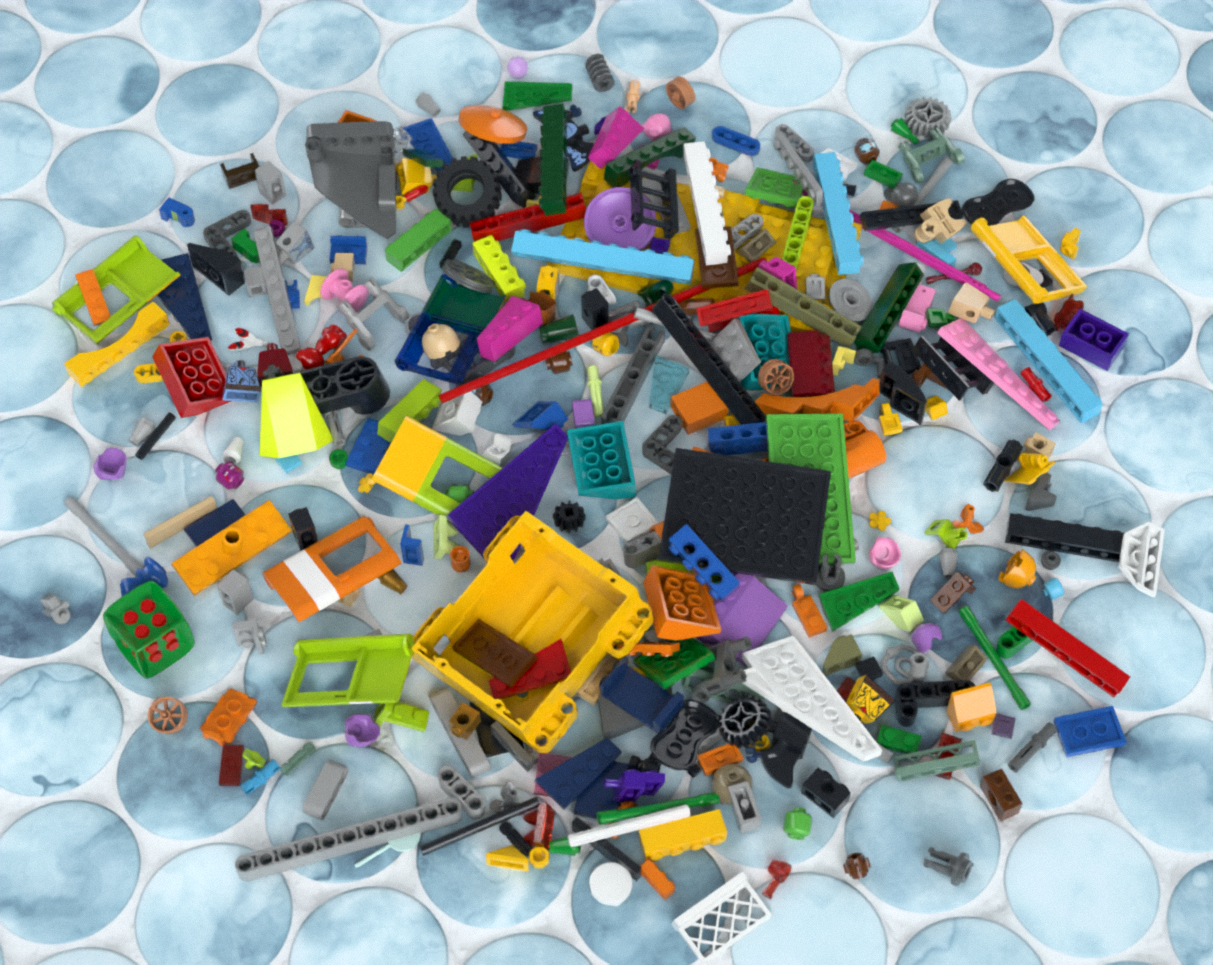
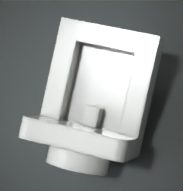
M497 433L493 444L484 451L483 457L500 465L510 456L513 440Z

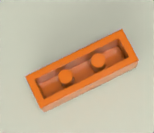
M648 859L640 866L642 868L641 875L664 900L675 893V884L666 878L663 871L660 872L655 862H651Z

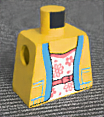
M541 266L537 282V292L540 293L542 291L545 293L548 290L550 292L548 296L556 301L560 285L559 268Z

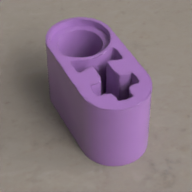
M591 399L572 401L575 428L594 426Z

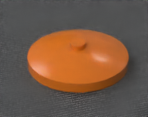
M466 106L461 109L458 118L459 124L468 133L495 143H517L522 141L527 133V125L521 118L511 112L493 106Z

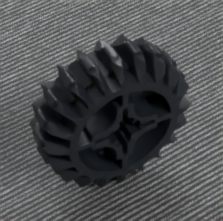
M741 695L739 700L734 698V702H727V708H721L723 714L718 715L720 720L717 722L718 731L722 739L731 746L734 744L739 749L743 746L748 748L750 744L756 746V741H762V736L768 735L766 730L771 729L770 722L773 721L770 716L771 711L766 703L758 697L753 698L751 695L747 697ZM732 730L740 731V733L732 732Z

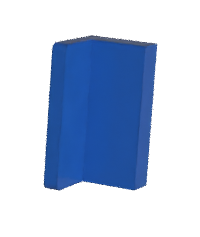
M405 524L400 543L403 563L423 566L422 541L412 538L410 525Z

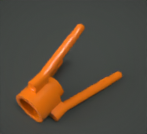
M354 329L341 346L325 360L326 365L345 360L340 352L356 334L357 329Z

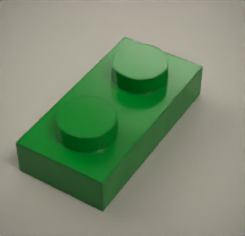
M874 160L864 170V176L893 189L903 178V173Z
M881 725L877 743L886 749L909 754L918 751L921 735Z

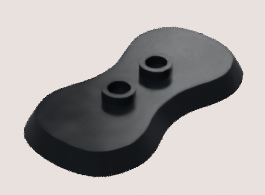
M1005 179L999 182L990 193L967 200L962 206V214L971 225L979 218H985L988 226L999 224L1005 215L1030 207L1034 202L1035 196L1032 190L1018 179Z
M691 699L684 700V705L673 717L671 724L664 731L653 737L650 744L651 753L658 762L670 769L680 771L690 768L696 762L700 744L718 730L717 722L720 721L718 715L703 703Z

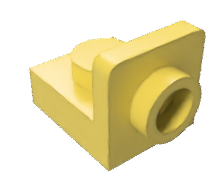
M838 346L832 363L833 375L838 376L839 370L844 369L845 362L854 363L856 351Z

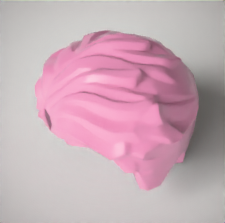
M654 114L642 125L645 128L643 130L645 135L652 141L672 133L671 122L665 114Z
M889 537L876 538L872 549L869 551V561L874 566L882 570L890 569L900 561V549L893 539Z

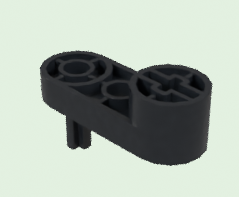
M354 357L296 372L300 373L321 414L348 407L358 414H372L385 406L390 398V388L376 362L368 357ZM274 364L269 365L268 370L263 372L266 379L284 376L280 368Z

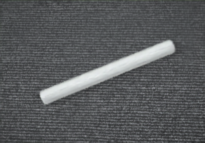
M682 805L568 835V843L570 847H575L683 819L690 816V809L688 805Z

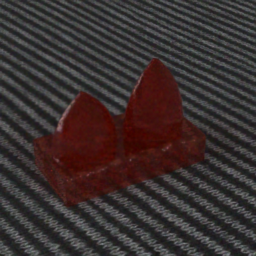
M539 803V809L523 817L528 824L536 826L535 829L529 831L524 836V839L531 845L544 847L549 851L555 811L548 803Z

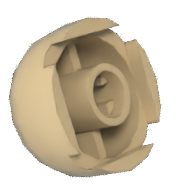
M432 324L422 337L423 350L430 359L445 357V352L449 350L451 353L454 352L460 344L454 329L444 324Z

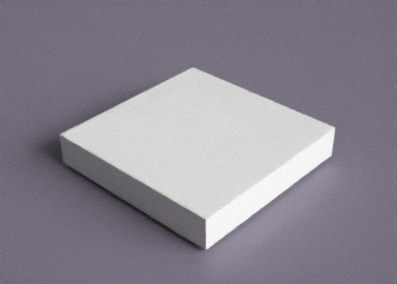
M638 497L606 515L607 522L625 543L650 533V527L659 523Z

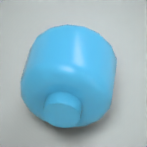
M1053 578L1043 584L1044 589L1042 591L1045 597L1048 596L1051 600H1054L1064 595V589L1058 578Z

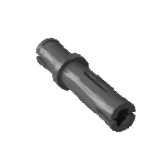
M1048 722L1038 733L1031 737L1032 740L1008 763V767L1017 773L1040 748H1044L1047 745V741L1057 732V728Z

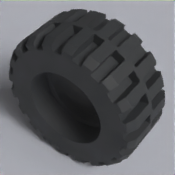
M461 156V160L451 159V164L445 163L442 166L443 170H438L436 173L437 179L433 181L434 188L432 189V194L438 210L451 219L453 225L459 226V224H462L463 228H468L471 222L495 215L494 210L499 209V201L502 199L501 186L497 174L490 165L487 166L484 160L477 161V158L473 156L470 159H467L466 156ZM464 179L477 180L484 188L481 198L470 205L457 204L451 198L453 187Z

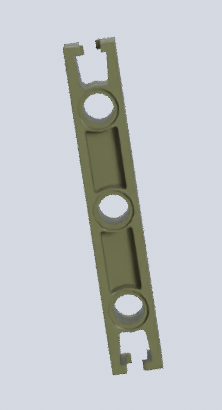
M758 267L745 287V290L750 293L768 289L773 306L815 330L830 336L831 339L847 348L855 341L856 335L862 327Z

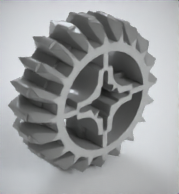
M923 96L922 100L917 98L916 101H912L908 105L904 116L905 123L912 130V134L917 133L918 137L922 135L924 138L927 136L932 138L930 135L931 129L934 128L936 131L935 127H939L943 134L948 130L951 123V110H948V105H944L943 101L938 102V98L933 100L931 96L929 99Z

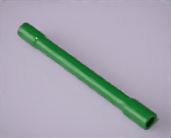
M969 606L961 608L958 613L992 662L1020 710L1028 708L1031 705L1029 699L1014 680L978 624V620Z
M715 792L648 805L597 812V820L599 825L640 817L682 805H688L689 808L719 804V796Z

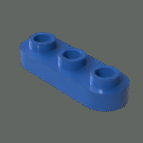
M723 126L715 127L712 131V140L715 143L748 156H755L760 152V142L757 139Z

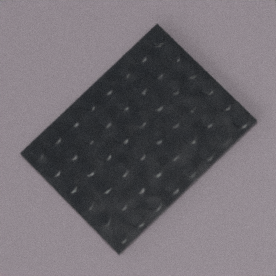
M676 448L658 561L683 565L681 557L679 555L675 556L669 550L668 540L687 524L732 573L816 585L831 471ZM692 546L684 547V551L687 554H692L695 551ZM704 560L697 562V566L700 568L708 567L707 562Z

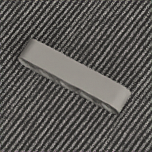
M446 687L429 695L430 702L470 777L473 779L491 770L488 759L473 733L465 740L462 737H455L450 732L449 720L459 706L449 688ZM461 721L459 724L465 725L467 721Z

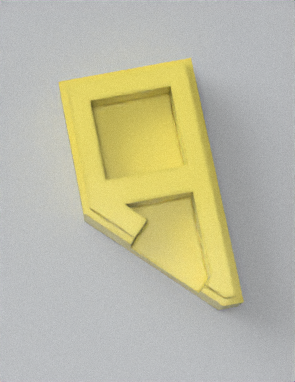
M311 276L304 300L305 305L311 304L310 302L318 297L322 298L320 289L326 276Z

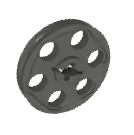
M447 259L442 267L443 272L447 276L472 290L491 293L492 287L495 285L488 275L466 263Z

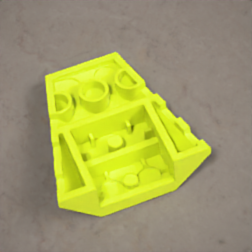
M300 373L262 380L259 456L272 458L293 456L316 451L333 441L332 435Z

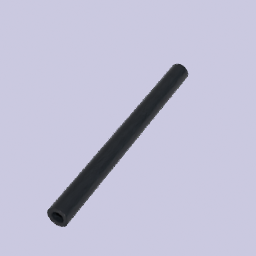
M534 797L419 847L423 856L540 807V803L537 797Z

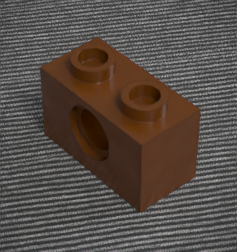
M1002 768L983 776L980 788L1000 822L1019 814L1023 803Z

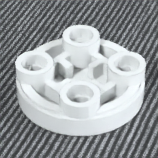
M615 862L599 865L590 876L591 895L602 904L619 906L631 893V874L625 867Z

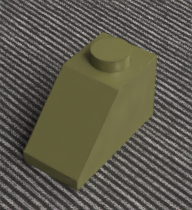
M852 634L839 636L833 641L823 665L822 673L825 676L854 666L861 661L862 653Z

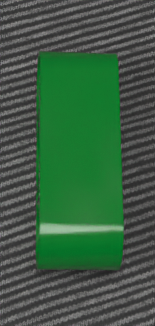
M1013 626L999 637L996 652L1001 658L1008 659L1033 640Z

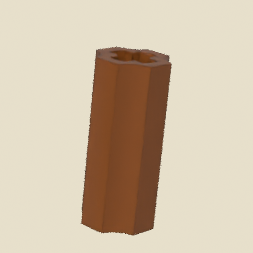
M687 299L678 304L687 315H698L696 308L713 304L715 299Z

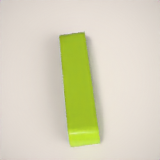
M808 196L798 199L782 258L783 261L795 266L796 272L813 213L814 201Z

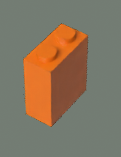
M708 382L671 396L670 408L675 415L682 419V427L687 435L724 420V416H728L729 409Z

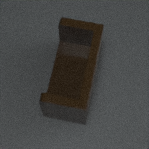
M253 153L250 154L251 163L230 170H226L224 163L220 164L222 175L229 189L257 180L255 169L259 167V164Z

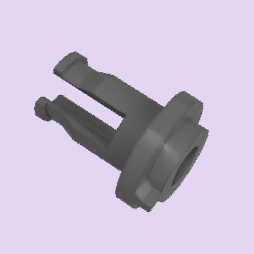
M835 554L833 564H827L828 555H824L822 564L818 567L816 586L822 591H831L844 585L845 572L841 568L842 559L838 554Z
M933 847L929 848L930 856L948 862V865L944 866L925 858L924 867H930L936 872L951 877V884L954 886H958L961 882H966L974 865L969 860V854L962 852L959 857L943 851H936Z

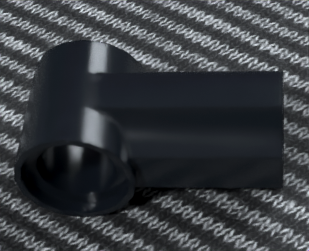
M1033 303L1024 307L1028 315L1034 318L1038 327L1047 336L1056 331L1057 326L1048 316L1044 303Z

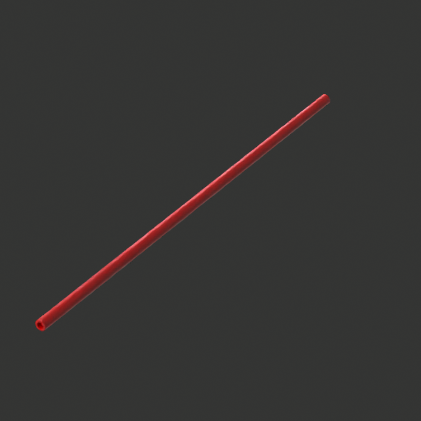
M763 257L737 268L738 278L755 271L760 262L763 260L767 261V259ZM699 284L672 297L677 303H680L713 288L702 289V285ZM655 303L642 309L653 312L652 307ZM635 312L439 394L440 402L443 404L640 319L634 318Z

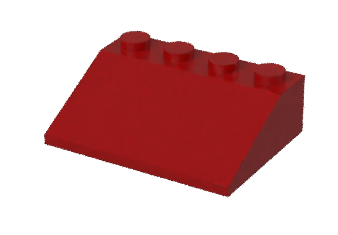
M209 337L159 344L152 358L181 418L197 416L232 402L222 400L226 372Z

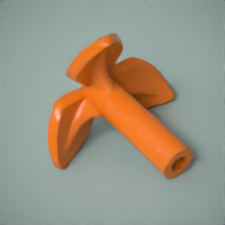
M967 504L961 511L960 517L963 521L955 520L952 522L955 528L968 527V531L973 534L984 531V527L980 523L972 522L975 507Z

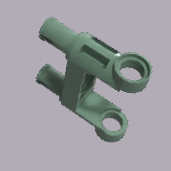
M935 127L936 131L934 128L930 131L934 141L912 149L907 141H904V144L901 142L898 146L916 183L924 181L920 165L947 153L954 164L960 165L965 163V157L961 149H956L949 137L944 136L939 127Z

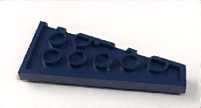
M186 253L161 259L162 262L176 273L179 272L180 276L161 291L157 297L166 309L170 311L173 318L181 325L183 331L190 339L209 337L212 340L189 254Z

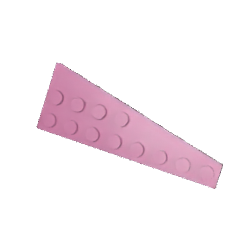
M960 318L939 329L937 333L1048 430L1058 425L1060 420L1057 418V415L1038 398L1007 365V362L964 319Z

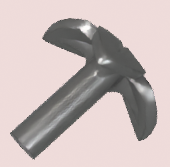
M511 781L501 790V796L504 801L496 799L490 803L489 808L494 813H499L505 810L506 807L510 808L520 804L513 802L517 791Z

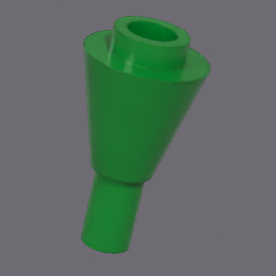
M903 118L895 119L892 122L891 132L909 139L914 145L919 142V139L912 134Z

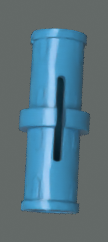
M271 760L265 767L259 771L256 770L254 775L241 784L240 787L249 796L262 784L265 785L267 780L280 771L281 768L275 760Z

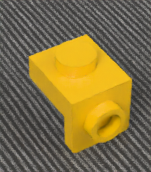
M1076 227L1063 236L1059 251L1072 260L1076 258L1078 252L1076 244L1081 234V231Z

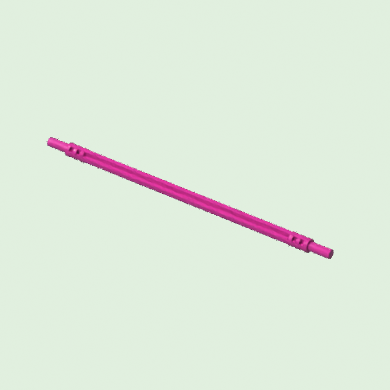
M804 189L803 196H808V193ZM849 210L850 213H853V222L862 224L859 214ZM886 229L868 231L963 285L966 282L997 302L1001 299V295L987 288V285Z

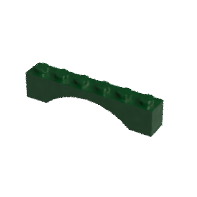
M686 127L672 132L608 162L603 179L612 188L621 187L629 183V168L637 160H641L643 169L664 157L682 158L684 157V144L694 143L696 136Z

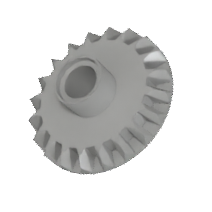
M840 279L831 286V289L828 291L830 293L828 298L830 299L829 305L833 306L834 311L856 323L868 317L872 309V302L869 293L861 284L851 279Z

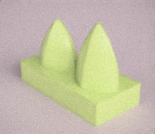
M439 515L433 524L434 558L441 559L444 554H450L453 548L460 546L456 542L447 539V537L454 536L459 531L447 522V518L444 515Z

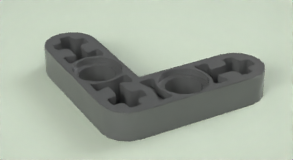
M240 210L206 227L203 235L207 244L215 249H218L216 248L218 244H224L225 247L219 250L227 251L232 256H237L236 251L226 238L251 224L250 213L246 210ZM227 224L232 225L230 229L223 228Z
M669 416L642 445L643 456L669 474H672L675 454L666 447L682 430V419L679 416ZM659 434H665L667 436V439L660 440L657 438V436ZM652 447L654 448V451H653V450L647 451V448H649V449H651ZM663 456H668L671 460L665 463L660 459Z

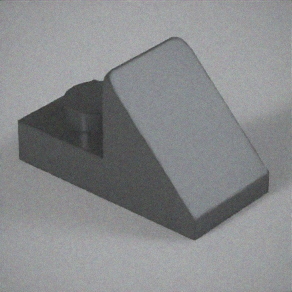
M1047 472L1043 474L1028 498L1025 510L1032 511L1055 505L1057 496L1049 492L1052 483H1050L1051 474Z

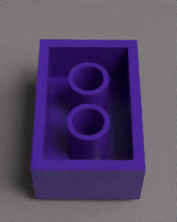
M1079 309L1063 331L1059 346L1108 371L1124 349L1129 333Z

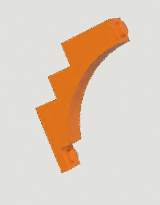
M872 378L864 386L854 384L834 393L813 397H783L763 393L755 400V403L765 414V417L767 414H843V420L853 422L880 395V379Z

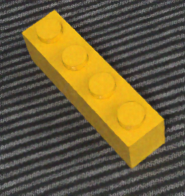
M718 809L639 830L638 839L645 861L648 859L658 861L663 856H677L682 854L683 851L690 849L693 851L699 850L709 844L719 845L726 840L727 829L721 811Z

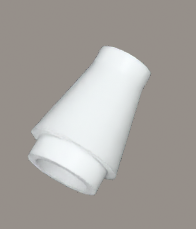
M234 437L223 452L225 463L233 462L237 464L241 461L244 441L240 437Z

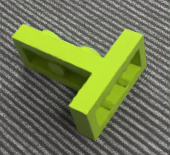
M400 702L379 703L376 706L373 721L379 724V727L386 721L424 732L430 711Z

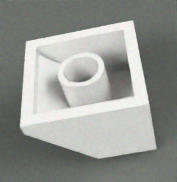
M468 392L443 404L441 403L432 429L458 436L472 432L476 426L477 416L481 411L482 401L472 392Z

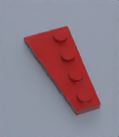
M562 639L535 653L538 658L536 662L511 688L495 677L488 680L493 698L502 700L566 680L571 674V669Z

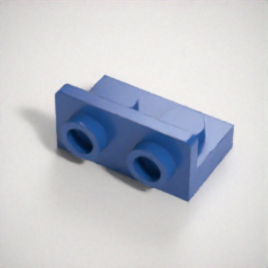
M330 236V264L335 261V253H353L355 264H366L368 247L365 236Z

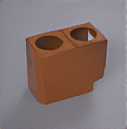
M530 291V298L528 300L523 298L525 301L539 305L543 321L542 325L555 321L556 301L542 291L540 293Z

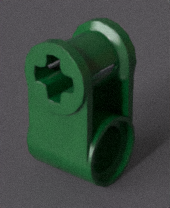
M661 280L644 286L637 294L642 297L645 307L656 303L663 294L671 295L674 286L669 280Z

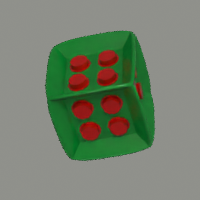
M152 580L139 585L119 598L103 613V620L110 636L133 668L145 679L164 671L184 657L194 647V637L183 614L167 593Z

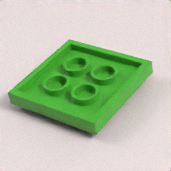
M757 167L745 189V195L753 199H764L769 203H780L786 207H796L798 199L802 196L804 190L799 185L801 184L800 181L796 180L792 175Z

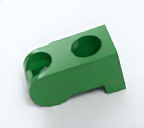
M242 229L231 239L233 249L247 260L259 263L260 258L256 242L250 239L249 232L246 229Z

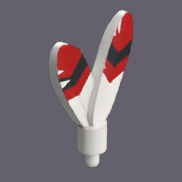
M236 328V335L243 341L232 343L228 349L230 351H241L254 346L263 347L268 345V342H265L264 339H256L254 335L243 328Z

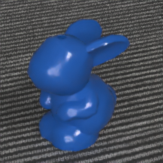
M146 557L144 559V568H137L136 578L126 577L121 580V596L151 580L156 582L161 588H165L168 585L165 569L152 558Z

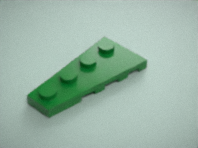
M505 81L502 108L509 111L572 101L573 83Z
M888 572L821 593L818 598L830 628L834 632L894 595L900 588L893 572Z

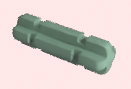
M306 743L302 747L303 749L297 751L288 760V763H284L280 767L284 775L289 776L294 771L293 769H297L308 758V755H312L316 751L312 743Z

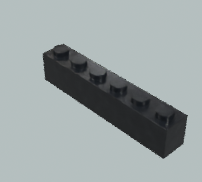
M467 131L463 134L480 159L484 160L487 166L490 165L493 168L500 185L511 200L519 206L526 208L527 200H534L537 196L495 142L478 138Z
M1010 513L1005 543L1119 562L1124 533L1118 530L1111 531L1101 529L1100 527H1088L1077 523L1070 524L1060 520L1053 521L1041 517Z

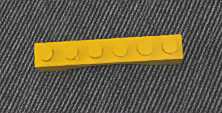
M150 303L138 312L131 329L117 342L100 350L78 353L65 362L64 365L68 375L80 387L91 382L96 376L105 372L109 367L121 361L143 343L165 330L170 325L167 314L156 303Z

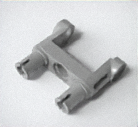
M373 277L364 284L374 296V300L360 312H356L347 299L337 306L347 317V323L353 330L357 329L356 334L359 337V342L368 351L375 347V342L372 339L373 336L362 322L382 305L386 307L394 318L401 322L409 318L407 310L403 306L398 305L387 291L382 290Z

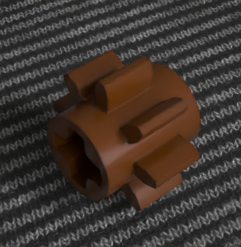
M859 852L848 855L845 860L846 863L843 864L845 874H849L853 879L865 877L867 872H869L868 868L871 867L869 858H865Z

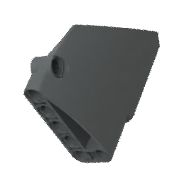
M388 121L309 124L306 128L305 148L315 189L347 214L382 237L389 239L396 234V169L394 164L393 125Z

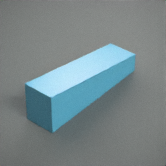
M932 240L927 243L917 241V247L955 268L956 258Z

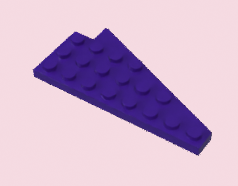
M556 423L446 516L483 558L485 549L512 517L522 516L525 511L533 516L535 515L568 440L567 434ZM520 544L510 555L512 560L516 558L521 546Z

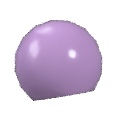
M521 57L512 58L507 65L508 73L514 78L524 77L528 71L527 61Z

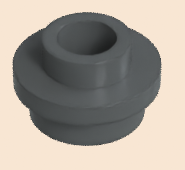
M1046 551L1042 554L1041 563L1044 568L1054 570L1059 567L1061 558L1054 551Z

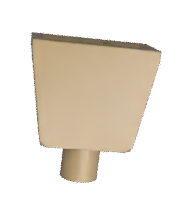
M965 282L954 297L948 314L976 323L980 316L991 320L995 310L987 307L989 296Z

